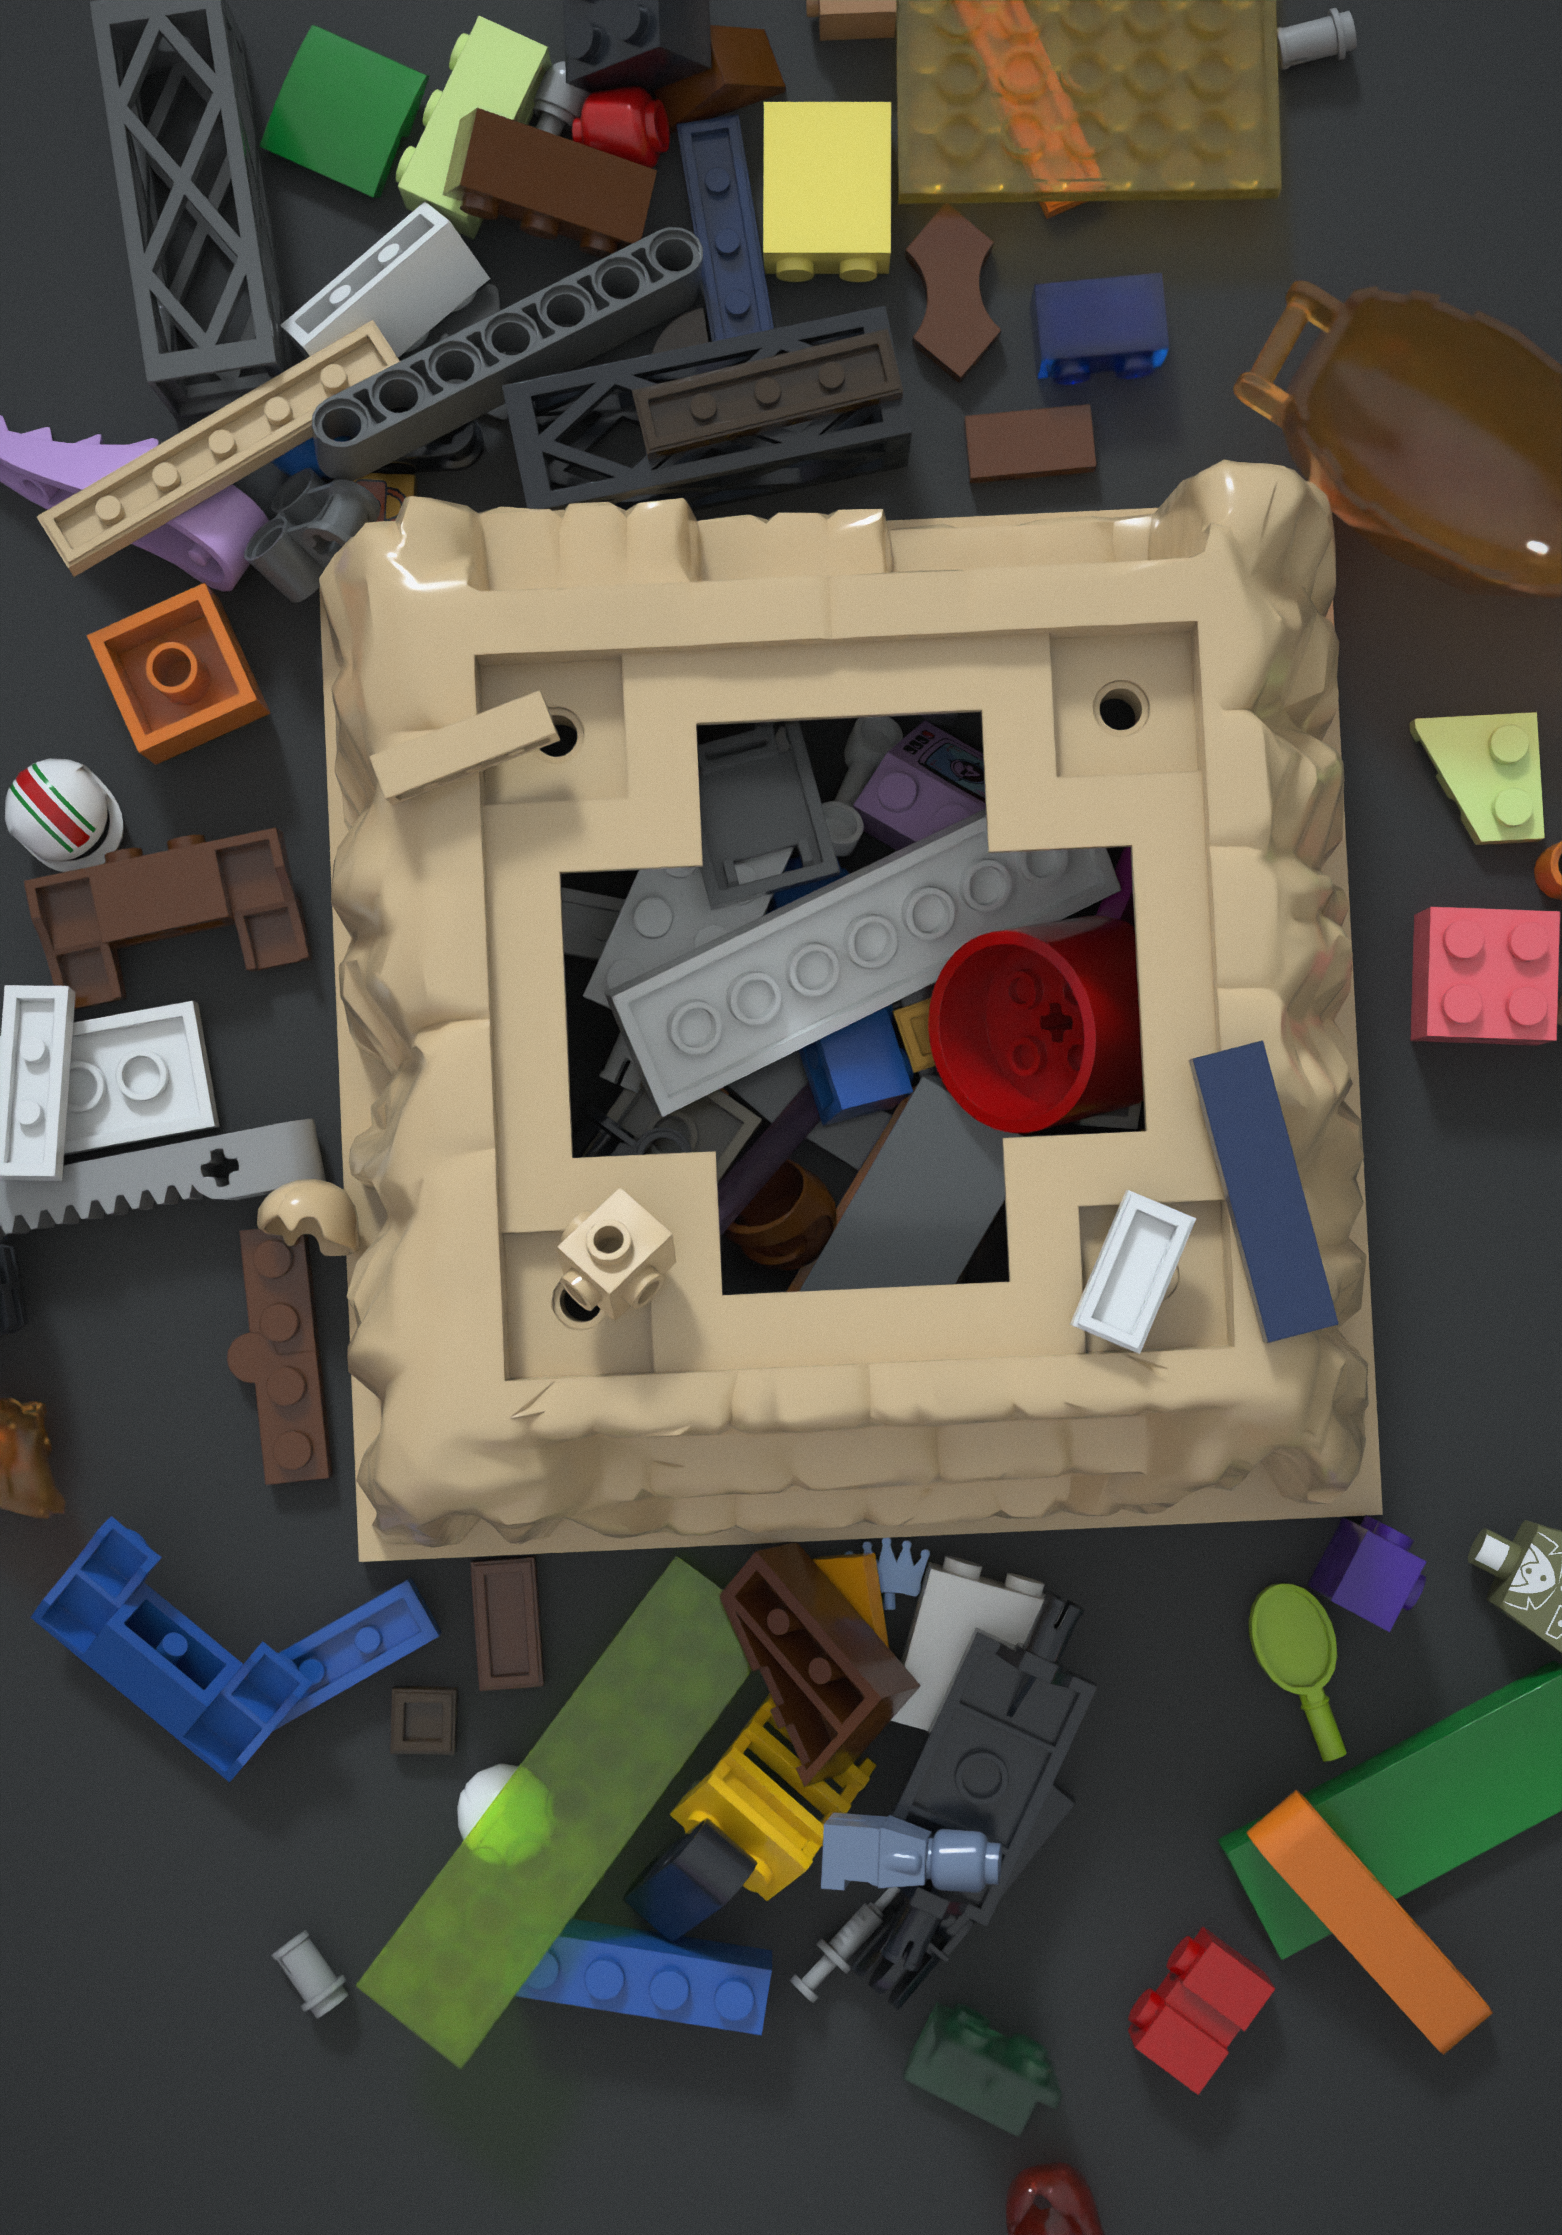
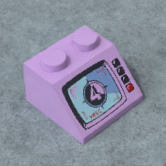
M923 721L887 752L855 801L853 807L862 818L863 831L899 851L986 809L983 753L929 722Z

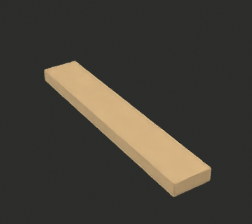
M372 320L36 517L66 566L75 577L312 438V414L320 403L400 362V360Z

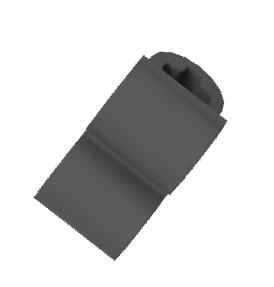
M305 468L292 475L279 488L271 503V509L277 515L265 523L253 535L244 551V558L292 603H298L308 598L320 587V576L333 556L351 537H354L365 523L377 521L381 511L379 501L369 490L353 481L337 479L326 484L311 468Z

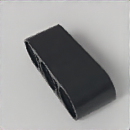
M705 1818L657 1855L631 1884L622 1900L669 1942H674L722 1908L750 1877L757 1865V1861L709 1818Z

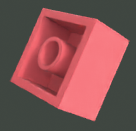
M1429 907L1415 914L1410 1041L1535 1046L1557 1041L1560 911Z

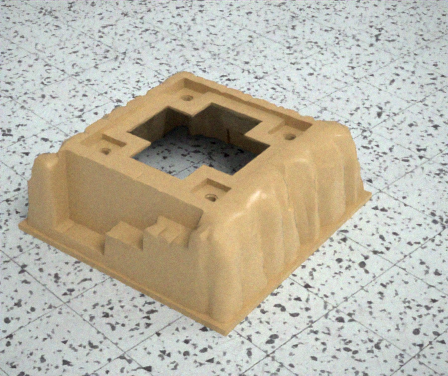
M1224 459L1199 472L1197 475L1183 480L1159 508L886 521L883 509L838 510L829 515L820 513H777L769 520L747 514L697 521L684 498L638 503L627 510L609 502L572 503L565 510L551 511L550 509L498 507L477 513L465 505L433 498L409 496L404 499L396 521L365 523L357 534L345 543L333 556L320 576L319 592L343 1183L345 1192L356 1206L359 1221L358 1251L351 1255H346L348 1282L346 1297L349 1307L350 1331L348 1372L351 1374L359 1562L1383 1515L1343 793L1345 778L1344 762L1341 757L1339 690L1337 683L1339 640L1334 628L1333 598L1336 588V550L1332 511L1327 495L1312 482H1306L1295 470L1285 466L1235 462ZM539 690L546 701L554 724L567 725L577 732L576 745L564 756L552 757L543 753L539 748L393 806L384 797L369 757ZM1108 699H1121L1127 702L1135 713V725L1126 730L1110 728L1101 718L1100 704ZM981 712L988 854L1131 847L1145 1131L1002 1138L1009 1282L723 1295L716 1151L573 1158L561 874L703 867L697 725ZM1262 1040L1265 1045L1339 1323L1335 1326L1270 1343L1263 1342L1189 1064V1060ZM621 1188L673 1234L676 1263L663 1275L664 1282L660 1290L643 1307L639 1309L629 1307L616 1321L611 1319L603 1310H600L598 1315L592 1320H578L571 1316L565 1307L564 1297L566 1290L560 1282V1278L564 1275L557 1246L561 1244L560 1239L564 1230L576 1216L586 1210L596 1211L612 1194ZM1126 1190L1196 1218L1140 1354L1070 1325Z

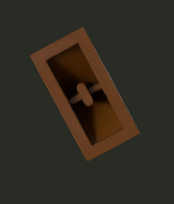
M710 25L712 69L653 91L655 98L661 100L665 107L670 134L677 131V124L712 119L786 92V86L765 29Z

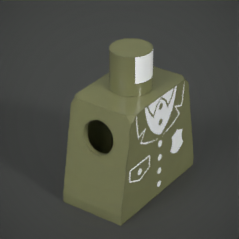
M1525 1520L1512 1542L1487 1528L1482 1529L1470 1548L1468 1563L1496 1576L1487 1593L1486 1600L1562 1656V1531Z

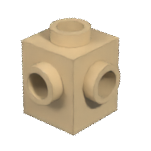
M621 1188L612 1194L596 1211L586 1210L576 1216L564 1230L560 1239L561 1244L557 1246L564 1275L560 1278V1282L565 1290L586 1310L591 1311L597 1305L614 1321L629 1307L639 1309L646 1305L660 1290L664 1282L663 1275L676 1263L673 1234Z

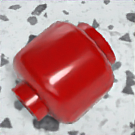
M634 85L591 93L584 101L581 117L574 118L572 123L574 142L651 169L658 163L660 153L666 152L669 148L670 131L665 107L661 100H653L649 92L640 86Z

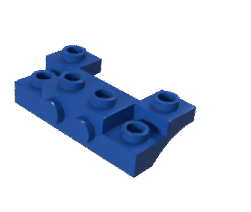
M111 1516L96 1531L83 1551L44 1597L30 1618L230 1782L313 1682L299 1672L292 1660L280 1653H276L263 1641L244 1664L241 1663L144 1582L162 1557L148 1546L141 1535L131 1529H127Z

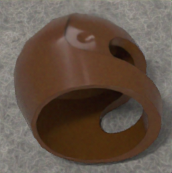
M770 1158L751 1164L728 1183L718 1200L719 1223L723 1234L728 1240L739 1244L745 1255L751 1260L769 1269L790 1271L812 1263L822 1253L837 1225V1213L833 1195L816 1174L791 1159ZM735 1212L738 1213L739 1225L733 1222Z

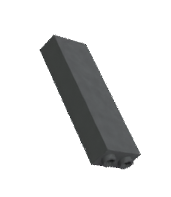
M933 1072L923 1076L800 1291L961 1284L1005 1209L1002 1138L1041 1135L1035 1132L1009 1133L986 1126L969 1115L955 1101L944 1085L940 1075Z

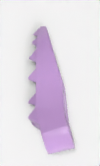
M0 415V482L26 499L48 510L158 446L159 441L150 438L129 445H104L103 436L97 434L76 443L57 442L52 439L50 427L22 434L9 431L3 416ZM230 485L131 544L177 565L189 575L211 588L220 591H232L250 565L244 558V551L248 542L269 520L250 497L234 485Z

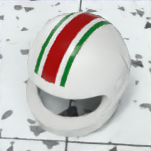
M49 758L36 762L21 771L8 789L5 799V822L9 834L15 837L34 857L49 868L60 872H68L105 864L104 855L119 849L124 832L119 805L108 788L87 766L68 759ZM108 808L110 824L108 834L102 845L87 857L70 860L84 854L98 841L105 828Z

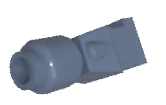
M833 1812L824 1823L821 1889L845 1890L851 1881L868 1882L878 1886V1888L925 1885L926 1881L931 1879L933 1886L939 1890L976 1893L982 1891L985 1884L999 1885L1002 1844L988 1842L986 1835L981 1832L940 1829L932 1838L931 1831L891 1815L885 1817Z

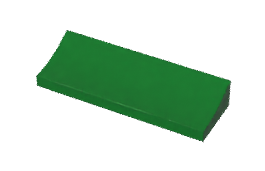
M1555 1660L1302 1795L1395 1899H1398L1562 1811V1664ZM1265 1814L1217 1841L1278 1956L1283 1960L1332 1934V1932L1273 1868L1246 1832L1267 1815Z

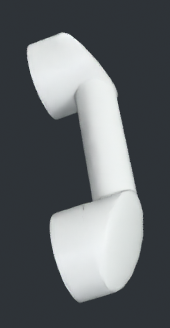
M888 716L858 718L847 740L844 751L845 762L849 769L834 801L822 804L836 856H849L853 853L864 829L862 818L853 805L887 752L903 739L901 728Z

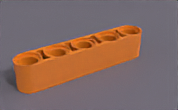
M1298 1790L1290 1794L1246 1832L1273 1868L1440 2053L1444 2055L1493 2014L1490 2007L1469 1981Z

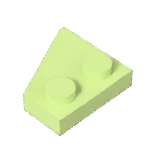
M1537 712L1418 718L1410 722L1412 737L1415 742L1420 741L1439 773L1436 775L1437 780L1447 797L1455 801L1461 812L1460 819L1475 845L1539 842L1545 838Z

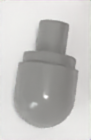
M565 61L555 63L545 72L533 100L535 103L533 112L540 118L536 128L557 136L561 135L563 129L572 131L574 118L581 117L584 101L591 94L566 83Z

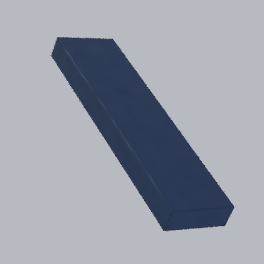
M739 115L677 124L693 231L703 247L701 280L711 341L774 329Z
M1263 1040L1190 1059L1189 1064L1263 1342L1270 1343L1338 1325L1337 1315Z

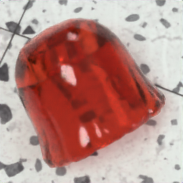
M1040 2163L1024 2168L1012 2180L1005 2198L1008 2235H1106L1086 2178L1077 2168L1069 2163ZM1043 2196L1053 2207L1039 2209L1033 2201L1035 2197Z

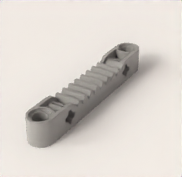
M315 1120L289 1121L63 1165L62 1181L0 1180V1243L2 1244L10 1234L29 1233L30 1228L51 1229L54 1228L55 1223L77 1224L80 1217L81 1219H103L105 1212L114 1215L128 1214L130 1206L136 1210L153 1209L154 1201L160 1205L178 1204L180 1195L184 1200L203 1199V1195L211 1199L241 1200L270 1194L282 1185L295 1180L316 1179L326 1182ZM223 1153L226 1158L236 1159L239 1163V1171L229 1174V1183L226 1178L215 1177L214 1166H218L224 1161Z

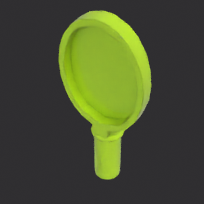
M1291 1583L1269 1585L1255 1598L1249 1616V1636L1257 1661L1271 1681L1282 1689L1299 1695L1302 1703L1301 1709L1306 1713L1322 1760L1326 1762L1343 1757L1347 1752L1328 1703L1330 1698L1325 1695L1323 1689L1330 1681L1337 1661L1336 1636L1332 1622L1316 1597L1304 1588Z

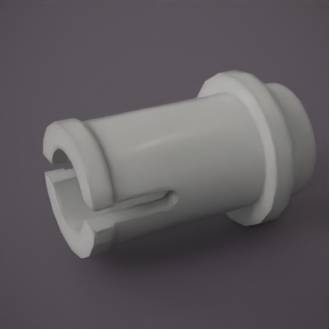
M1337 8L1328 9L1327 17L1285 28L1278 27L1273 29L1274 50L1280 70L1332 55L1338 61L1345 59L1346 52L1356 50L1357 47L1356 30L1350 11L1339 13Z
M307 1930L299 1933L271 1955L275 1961L277 1960L305 2001L300 2006L305 2012L310 2009L316 2019L330 2011L349 1995L342 1985L346 1978L343 1974L336 1977L309 1938Z

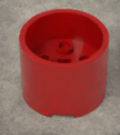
M1095 915L993 931L971 939L949 958L937 978L931 996L928 1016L929 1041L937 1071L944 1085L955 1101L969 1115L996 1130L1009 1133H1029L1124 1109L1144 1100L1135 926L1117 918Z

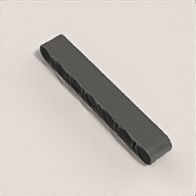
M668 227L661 229L325 399L316 407L312 414L316 460L320 469L328 477L335 480L345 479L353 481L362 478L505 404L502 385L567 372L689 309L696 303L700 295L703 247L700 240L692 232L683 228ZM667 269H677L679 271H669ZM624 296L626 299H615L613 297ZM564 323V324H571V325H574V326H571V327H561V326H558V325ZM507 351H516L520 354L505 355L502 353ZM452 379H461L466 382L460 384H450L446 381ZM398 407L410 409L409 411L403 413H394L390 411L391 409ZM340 436H351L354 438L346 442H336L333 440Z

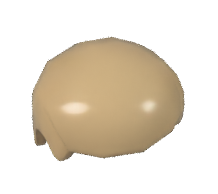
M316 1179L295 1180L271 1192L258 1208V1228L266 1234L283 1236L287 1246H293L301 1235L311 1234L317 1239L320 1251L324 1256H345L358 1251L359 1221L356 1206L345 1190L330 1182Z

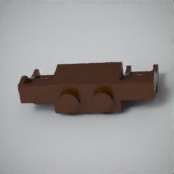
M271 828L206 842L205 835L182 836L167 841V851L143 855L142 848L116 850L104 855L105 864L25 880L24 886L31 920L42 944L54 986H69L76 992L74 1010L127 999L117 949L236 924L246 970L249 972L312 960L300 897L295 894L283 832L278 828Z

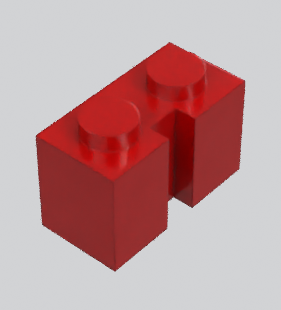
M1204 1926L1194 1939L1186 1936L1180 1941L1168 1959L1166 1967L1170 1970L1169 1974L1156 1991L1149 1988L1143 1992L1132 2007L1128 2017V2021L1132 2023L1128 2028V2032L1134 2047L1197 2095H1199L1229 2054L1227 2047L1240 2029L1245 2031L1275 1990V1987L1263 1970Z

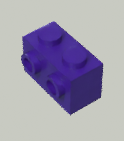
M1365 1515L1359 1526L1343 1517L1307 1585L1330 1601L1390 1632L1402 1608L1409 1611L1419 1599L1426 1582V1576L1421 1574V1571L1427 1561L1409 1552L1414 1542L1413 1539L1380 1521Z

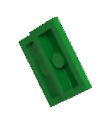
M312 25L284 80L259 147L373 198H380L401 137H409L430 76L317 25Z

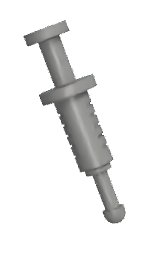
M898 1887L888 1888L875 1904L872 1902L868 1905L864 1903L829 1943L822 1938L818 1941L817 1946L825 1953L823 1957L802 1979L796 1974L790 1979L793 1985L808 2000L814 2003L818 1999L814 1990L836 1966L846 1974L851 1970L847 1961L882 1924L884 1916L882 1911L902 1890Z

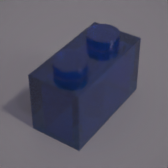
M1162 273L1034 285L1029 306L1037 379L1053 377L1055 384L1070 385L1089 380L1093 373L1114 371L1118 378L1134 379L1150 375L1154 372V368L1162 366L1169 350Z

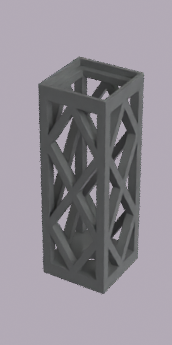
M227 0L90 1L147 383L175 419L214 413L293 367L289 336L280 326L286 321L243 35ZM214 64L215 73L208 65ZM170 71L146 127L141 94L142 84L148 74ZM187 81L207 104V107L180 168L160 143ZM222 122L227 155L210 195L206 199L194 184ZM154 173L170 190L161 215L159 213ZM232 187L240 237L221 216ZM185 208L197 222V225L174 280L170 285L166 250ZM211 239L234 265V268L205 333L182 305ZM248 283L252 312L238 342L222 344ZM178 331L194 349L180 351ZM264 366L267 373L244 377L247 368ZM216 374L220 379L219 381L188 386L185 384V378Z

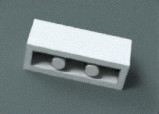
M423 202L280 326L307 359L373 320L396 356L400 357L403 353L418 348L428 337L429 331L447 315L467 306L475 297L477 290L490 278L452 223L428 203Z

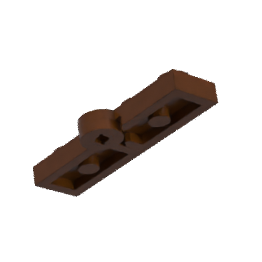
M260 1229L241 1230L239 1234L250 1332L240 1335L232 1342L228 1349L227 1362L230 1371L236 1378L244 1382L255 1383L265 1485L330 1478L333 1476L308 1234L301 1235L293 1246H287L283 1236L266 1234Z

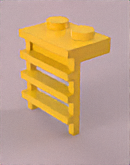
M770 1693L710 1774L685 1794L670 1813V1816L684 1827L686 1833L703 1819L709 1818L757 1861V1865L743 1886L750 1891L757 1892L766 1901L808 1870L813 1863V1857L820 1847L823 1846L824 1823L833 1812L847 1813L852 1806L850 1805L851 1802L869 1782V1776L877 1766L867 1757L858 1767L852 1764L845 1773L832 1777L843 1788L839 1794L824 1781L804 1787L796 1770V1767L802 1765L800 1759L763 1727L766 1721H768L792 1743L786 1728L778 1729L770 1710L776 1707ZM748 1747L824 1815L823 1818L818 1821L743 1754Z

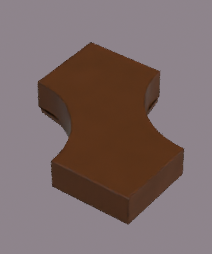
M946 202L905 249V258L919 275L926 294V313L921 326L913 336L912 344L960 384L1001 335V329L988 315L983 305L979 288L980 272L993 250L994 242Z

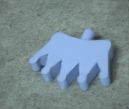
M882 1539V1551L879 1561L876 1557L880 1590L883 1595V1610L896 1609L895 1593H903L913 1597L920 1594L922 1589L921 1580L930 1556L928 1549L921 1551V1559L914 1566L910 1550L912 1543L909 1540L903 1541V1549L898 1560H896L891 1545L892 1539ZM870 1541L863 1543L864 1553H874L872 1550L873 1545ZM847 1551L844 1555L854 1553L852 1551Z

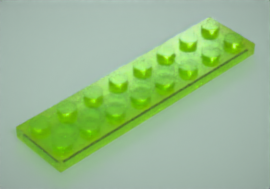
M675 1556L356 1984V1987L460 2069L471 2058L752 1672L719 1595L723 1590L678 1556Z

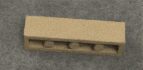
M539 690L369 757L384 797L393 806L560 741V737L546 701Z

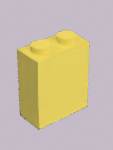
M764 102L763 260L765 274H776L778 279L788 282L807 281L812 279L814 274H839V277L845 281L866 282L875 279L877 274H889L891 256V102Z

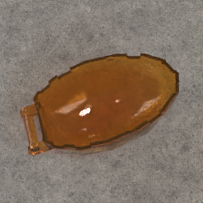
M1301 280L1292 283L1285 296L1287 306L1251 370L1240 374L1233 387V391L1242 403L1282 428L1290 457L1305 479L1315 484L1327 495L1331 511L1381 553L1469 595L1538 600L1562 599V365L1517 329L1479 310L1470 315L1450 304L1438 301L1441 296L1439 294L1412 290L1408 295L1379 290L1377 286L1354 290L1346 301L1342 303L1310 282ZM1309 321L1322 329V331L1295 372L1286 391L1273 384Z

